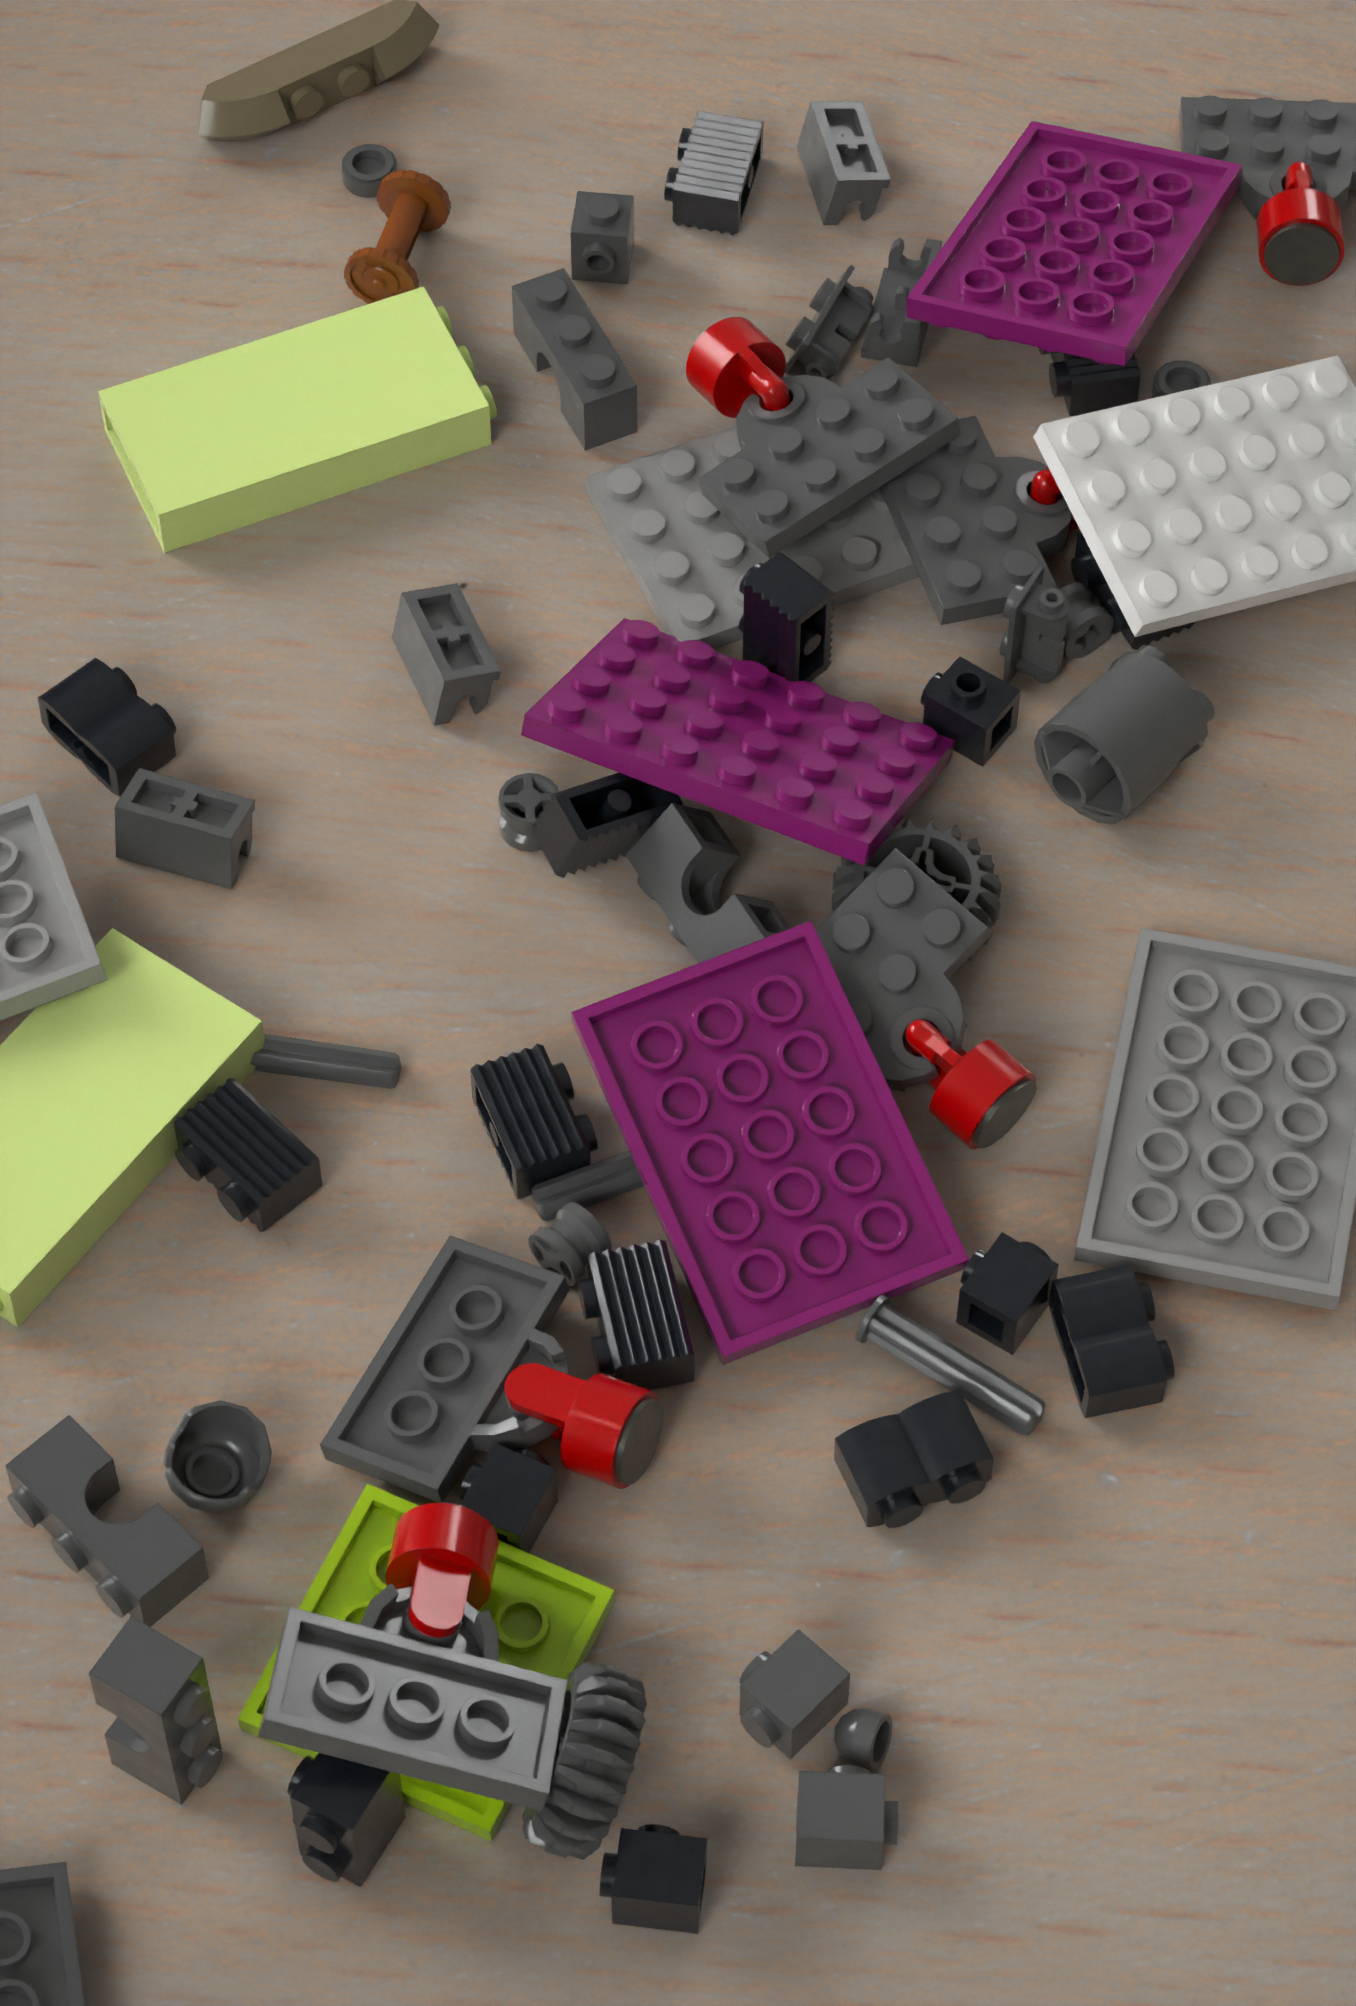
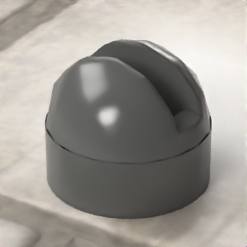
M853 1709L846 1713L835 1726L834 1740L839 1752L845 1756L847 1761L874 1770L879 1768L890 1745L892 1718L889 1714L872 1709Z

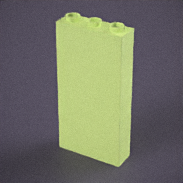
M424 286L98 391L104 430L164 553L491 445L490 420L497 417L496 405L490 389L487 385L478 386L474 378V366L467 348L464 345L457 347L453 340L452 325L445 308L442 305L434 306Z
M113 928L95 946L108 980L36 1007L0 1045V1316L16 1327H19L175 1157L174 1151L178 1148L174 1122L177 1117L184 1116L186 1111L194 1108L198 1101H204L208 1093H214L218 1086H224L228 1078H234L239 1084H242L255 1069L256 1065L251 1064L254 1053L261 1050L265 1042L263 1025L260 1019Z

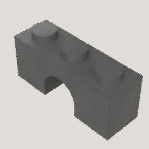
M562 268L513 285L514 335L537 372L552 367L559 387L561 412L583 449L586 451L636 433L637 385L566 270Z
M671 803L626 854V857L639 875L637 881L640 888L648 897L659 904L669 919V931L677 941L689 949L698 963L790 929V926L772 901L734 893L721 906L720 888L723 878L741 855L709 811Z
M70 1415L66 1416L5 1465L12 1493L7 1496V1499L13 1510L29 1527L34 1528L40 1523L54 1537L51 1540V1544L61 1560L75 1573L84 1568L98 1582L96 1590L103 1602L118 1617L123 1618L129 1613L135 1619L151 1627L209 1579L203 1547L159 1503L155 1504L138 1519L125 1524H110L95 1517L98 1509L120 1491L114 1460Z
M131 1616L89 1672L96 1704L117 1716L104 1734L113 1765L182 1805L195 1786L203 1788L215 1775L223 1756L204 1659Z

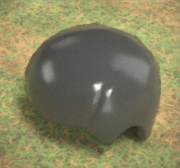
M222 1400L195 1406L184 1414L168 1442L163 1462L166 1467L165 1477L171 1491L189 1507L216 1514L223 1513L247 1504L258 1492L268 1472L272 1450L265 1424L247 1407Z

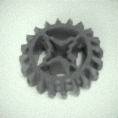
M907 816L902 823L901 829H894L865 865L841 857V866L837 867V871L833 875L832 889L835 893L832 894L831 907L834 912L896 848L987 926L991 937L992 928L1000 916L1001 903L998 900L1001 894V882L999 881V875L994 874L995 866L992 862V855H980L981 847L978 844L977 838L960 842L961 833L957 825L946 832H941L937 830L938 828L933 817L924 828L914 827ZM989 938L982 945H987Z
M585 1661L568 1675L549 1795L542 1811L524 1807L522 1813V1827L525 1839L529 1840V1843L541 1846L542 1849H545V1852L567 1858L568 1855L582 1860L600 1847L602 1839L608 1835L613 1818L617 1817L618 1807L623 1795L626 1794L627 1783L634 1769V1760L641 1744L639 1740L645 1723L643 1714L647 1706L642 1681L627 1675V1672L603 1663L599 1666Z

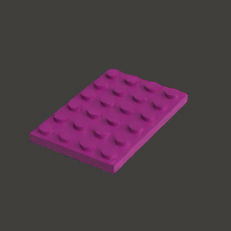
M1031 121L907 296L906 317L929 322L936 327L956 328L982 334L989 339L1009 340L1035 346L1047 352H1062L1092 359L1100 364H1115L1125 367L1241 185L1242 165Z
M626 618L621 620L525 713L521 736L861 865H865L947 766L951 760L955 740L937 734L928 725L917 722L907 723L881 713L877 707L869 703L850 702L828 694L822 687L812 682L786 681L785 677L769 672L767 667L758 662L739 661L715 652L711 646L701 641L686 640L680 642L676 637L659 631L650 622L628 620Z
M812 921L572 1011V1023L723 1365L871 1307L874 1301L882 1294L891 1299L965 1269L969 1262L967 1253Z

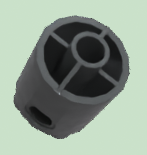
M1146 646L1138 653L1128 652L1113 661L1109 670L1104 675L1079 692L1038 730L1034 741L1036 760L1051 790L1064 804L1096 822L1115 824L1127 818L1169 778L1174 768L1180 762L1203 746L1208 735L1207 723L1215 715L1211 701L1203 693L1191 689L1183 677L1171 668L1168 658L1162 651L1153 646Z

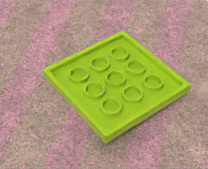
M367 1483L298 1609L360 1625L370 1601L387 1587L386 1571L396 1524L404 1513L419 1505ZM499 1540L490 1596L484 1606L477 1611L481 1613L489 1609L499 1634L498 1662L567 1680L568 1675L585 1661L615 1603V1590ZM278 1646L237 1718L240 1729L257 1737ZM262 1738L304 1758L308 1755L315 1758L318 1752ZM400 1774L404 1803L491 1842L511 1805L509 1802Z

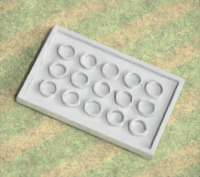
M1338 355L1042 423L1033 436L1134 637L1356 581V388Z

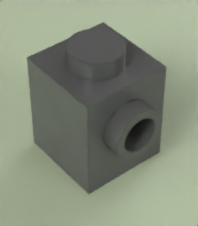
M577 191L570 232L572 280L628 284L634 248V196Z
M798 1629L772 1655L768 1651L760 1653L743 1671L739 1680L741 1684L739 1710L741 1723L748 1734L760 1745L766 1748L774 1745L791 1760L848 1704L850 1673Z
M852 1765L836 1766L829 1769L828 1772L799 1771L795 1866L881 1870L883 1844L897 1845L898 1801L885 1800V1774H870L866 1769Z

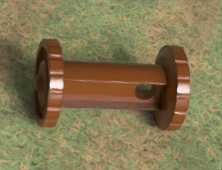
M397 170L387 174L379 186L377 201L381 211L388 218L376 248L367 247L355 251L349 257L344 268V279H346L347 286L359 299L368 304L419 287L417 273L408 262L413 246L420 231L431 232L442 227L451 209V201L446 190L443 189L440 183L428 175L413 170Z

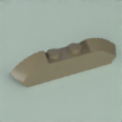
M393 0L216 80L206 86L201 100L198 136L212 141L248 140L272 134L303 119L310 118L318 112L385 82L405 69L427 49L440 25L418 2Z

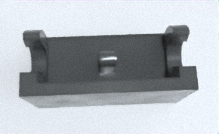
M811 101L797 143V149L823 225H838L845 215L844 209L846 205L853 201H862L859 205V213L863 221L867 220L875 212L882 189L889 187L891 179L864 102Z
M898 238L891 246L888 268L884 267L874 302V310L871 314L863 342L861 358L883 361L889 357L896 364L917 367L929 322L906 317V298L941 250L942 241L926 239L921 252V259L910 260L903 255L905 247L903 239Z
M458 583L402 592L392 639L433 725L450 723L456 712L455 704L464 697L471 696L469 702L474 714L480 713L488 703L493 680L499 679L501 670Z
M139 768L115 805L116 857L232 889L238 879L239 854L245 856L250 854L252 845V813L255 810V800Z

